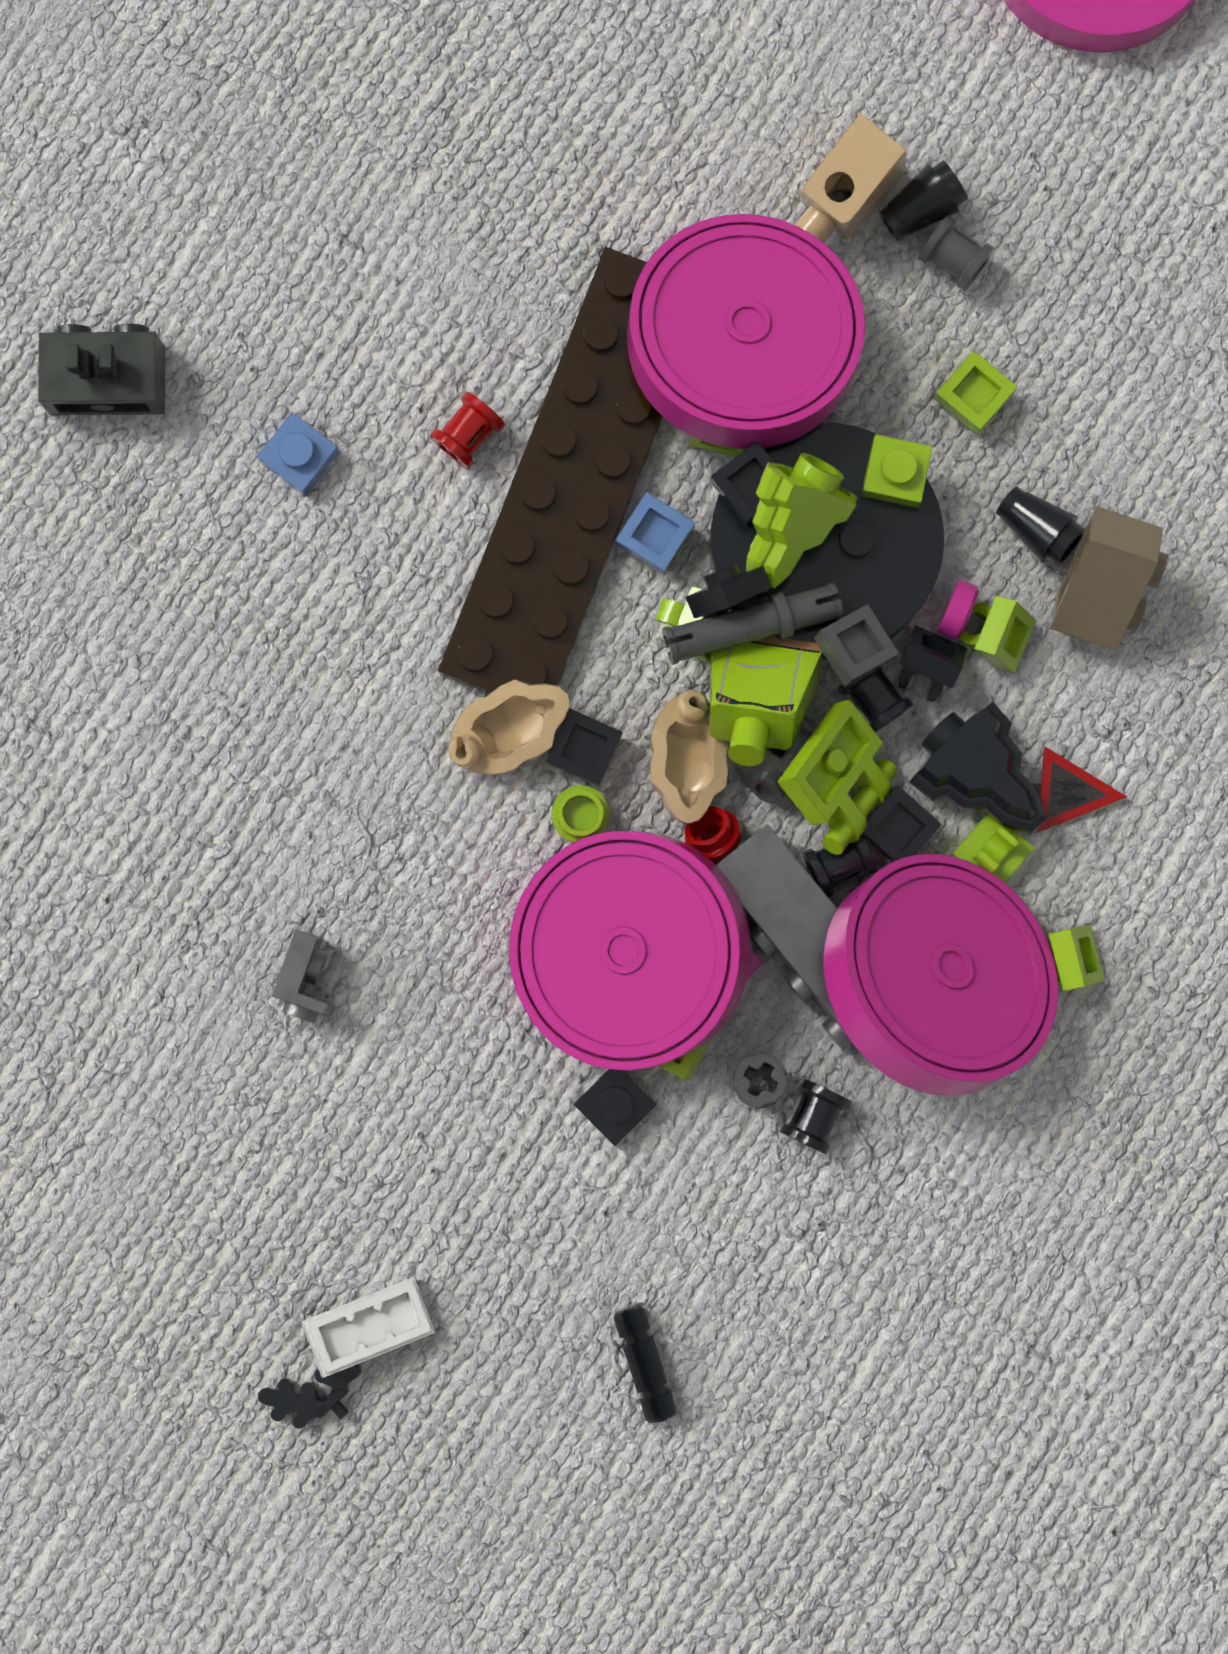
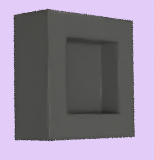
M868 604L821 629L814 637L844 687L892 662L899 655V652Z

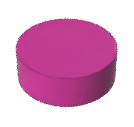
M958 578L939 621L937 633L954 640L960 638L979 593L978 586Z

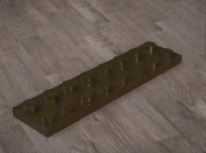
M605 246L438 668L439 675L489 694L499 686L513 680L529 684L545 683L559 685L663 419V416L645 397L636 381L631 368L627 346V329L632 296L637 280L647 263L646 261Z

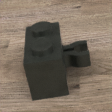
M64 324L57 326L56 332L39 333L38 402L50 415L165 414V346L156 332H149L147 326L140 324H119L114 326V332H91V328L88 326Z

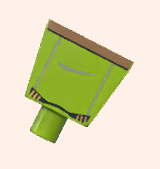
M772 636L710 654V735L717 740L730 741L728 755L733 762L742 766H757L763 762L766 747L787 750L794 746L819 686L823 652L817 643L789 638L780 640L778 637Z

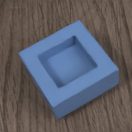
M291 412L258 454L257 459L270 471L305 496L340 451L338 446Z
M646 492L616 538L615 545L664 575L691 534L696 522Z

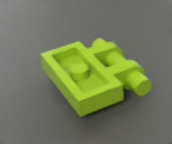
M851 700L832 705L778 780V784L811 825L828 822L830 830L823 838L822 844L827 851L836 855L842 854L849 843L859 840L868 826L867 816L873 807H878L892 791L891 781L898 772L896 765L890 760L881 758L875 763L872 759L883 742ZM853 787L855 794L850 798L848 792Z

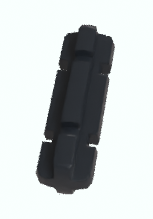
M641 1305L619 1310L614 1314V1322L619 1337L624 1338L626 1342L623 1345V1350L637 1393L642 1392L643 1395L640 1403L645 1419L648 1423L668 1420L676 1415V1407L671 1391L665 1390L664 1385L667 1384V1379L653 1335L648 1336L647 1333L650 1325L645 1310Z

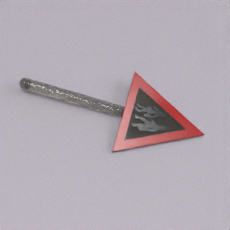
M1044 746L1041 784H1032L1038 791L1047 819L1036 830V833L1127 798L1126 795Z

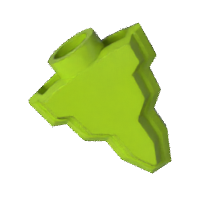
M801 453L794 467L778 463H767L756 491L760 501L752 522L757 534L747 555L746 571L763 566L771 587L776 588L791 574L804 551L822 544L834 525L847 521L857 506L856 501L858 498L850 491L839 487L844 479V475L838 469L822 459L806 453Z

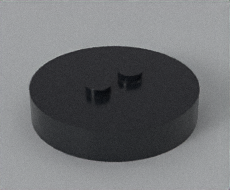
M821 423L807 434L795 440L764 448L771 459L778 464L794 467L801 453H806L834 466L844 475V479L839 487L856 495L858 498L856 501L857 506L847 521L834 525L822 544L803 552L791 574L776 588H770L766 593L761 592L729 607V611L767 602L770 594L782 592L786 597L823 587L833 582L839 592L838 595L834 596V600L841 599L843 617L868 604L889 638L892 639L910 623L921 609L935 585L942 564L944 551L943 519L938 500L928 479L926 478L922 501L918 508L861 496L871 444L876 433L853 425ZM720 494L714 508L709 534L711 569L714 572L736 563L739 572L742 573L746 571L747 555L757 532L753 523L748 527L743 524ZM832 620L795 630L793 637L789 639L817 643L814 639L816 634L836 621ZM822 653V660H827L825 655Z

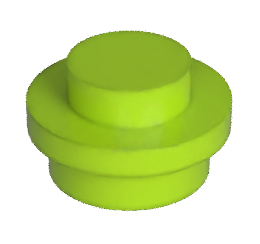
M576 785L565 789L557 796L552 806L551 816L557 833L565 840L574 843L591 835L604 833L609 823L610 810L606 799L599 791L589 786Z

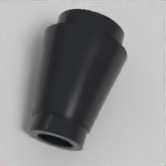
M942 160L934 167L927 164L887 204L888 206L879 212V215L890 233L898 241L906 235L915 233L943 220L947 215L952 216L959 213L958 206L965 202L968 196L952 169Z
M1018 486L1014 487L1007 494L996 511V515L1004 520L1009 528L1042 563L1049 560L1057 567L1074 551L1085 530L1084 527L1076 522L1078 519L1077 515L1029 492H1025Z

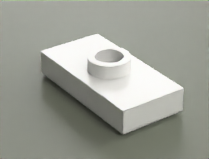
M414 1277L301 1321L322 1378L435 1333Z

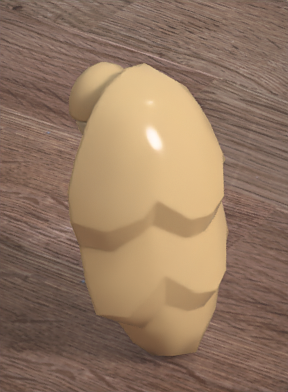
M513 680L499 686L488 696L474 700L458 717L451 733L448 749L450 759L458 767L466 768L475 773L500 774L514 770L522 762L540 756L553 746L557 729L565 720L570 708L568 694L557 685L545 683L529 684Z
M696 690L685 691L665 704L658 714L650 739V748L653 754L650 764L651 785L660 794L670 816L684 824L699 821L708 810L713 798L726 788L728 777L726 755L729 741L717 740L710 735V704L705 695Z

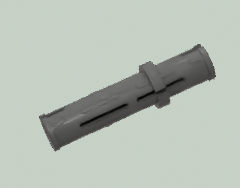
M832 582L823 587L786 597L782 592L770 594L767 602L674 627L662 628L665 648L670 647V652L667 653L671 664L674 665L679 663V661L776 635L780 640L793 637L795 630L832 620H840L843 618L841 599L834 600V596L839 594L838 589Z

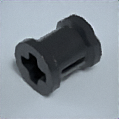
M883 667L847 687H844L843 684L838 687L843 695L850 694L868 719L869 725L875 733L914 705L909 698H902L882 671Z
M862 835L858 841L849 843L840 855L830 853L825 848L817 852L811 848L802 852L812 879L827 897L833 895V888L863 874L870 878L878 871L872 853Z
M804 1078L801 1088L805 1092L790 1123L783 1124L779 1132L827 1154L830 1148L827 1139L841 1110L849 1109L852 1101Z

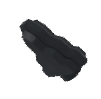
M994 702L984 707L966 722L955 712H952L922 742L921 746L930 756L911 778L910 784L932 801L946 798L962 811L983 809L998 824L1029 835L1035 832L1047 819L1036 787L1020 772L1022 752L1008 736L1012 723Z

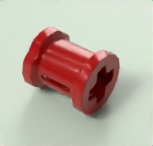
M467 391L461 397L463 405L442 430L434 429L429 436L443 452L468 470L474 463L472 455L493 431L500 432L506 424L488 405Z

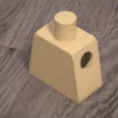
M860 113L801 189L802 202L807 210L794 225L814 235L823 243L834 231L845 240H848L906 173V149ZM839 190L847 191L851 194V197L843 202H835L829 198L832 193Z

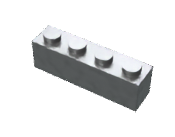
M766 824L716 866L731 883L743 906L746 917L754 925L749 930L750 938L767 959H771L777 954L786 964L791 973L784 978L805 1005L815 1000L829 1017L821 1025L839 1048L845 1051L852 1046L857 1053H860L840 1025L831 1005L825 983L824 946L828 928L837 908L772 828Z

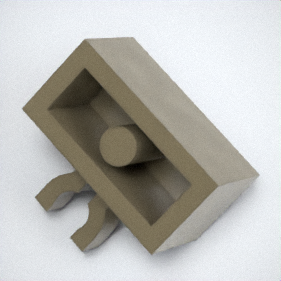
M1095 506L1057 592L1050 629L1117 651L1126 630L1136 632L1141 623L1147 604V598L1142 597L1146 587L1157 588L1163 576L1168 559V554L1160 552L1163 528Z

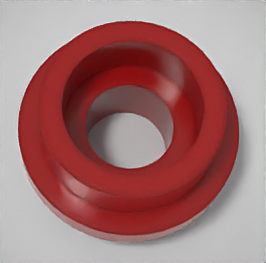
M710 806L699 821L688 823L685 826V843L704 854L713 863L723 860L736 850L742 838V827L737 818L732 813L719 807Z

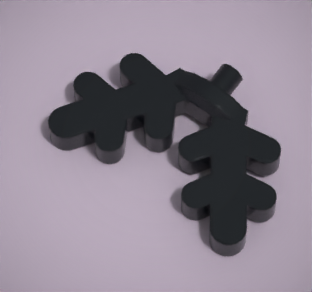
M357 1364L324 1378L321 1377L320 1371L317 1370L315 1373L316 1381L331 1386L332 1390L323 1400L318 1399L316 1386L313 1382L303 1383L301 1386L302 1395L295 1394L293 1381L289 1378L281 1379L278 1383V1389L271 1387L261 1389L258 1393V1400L262 1404L274 1407L271 1411V1418L274 1421L283 1420L290 1411L298 1412L292 1421L293 1426L297 1429L305 1427L313 1416L322 1418L330 1410L341 1420L349 1411L340 1400L350 1392L348 1383L361 1375L362 1367Z

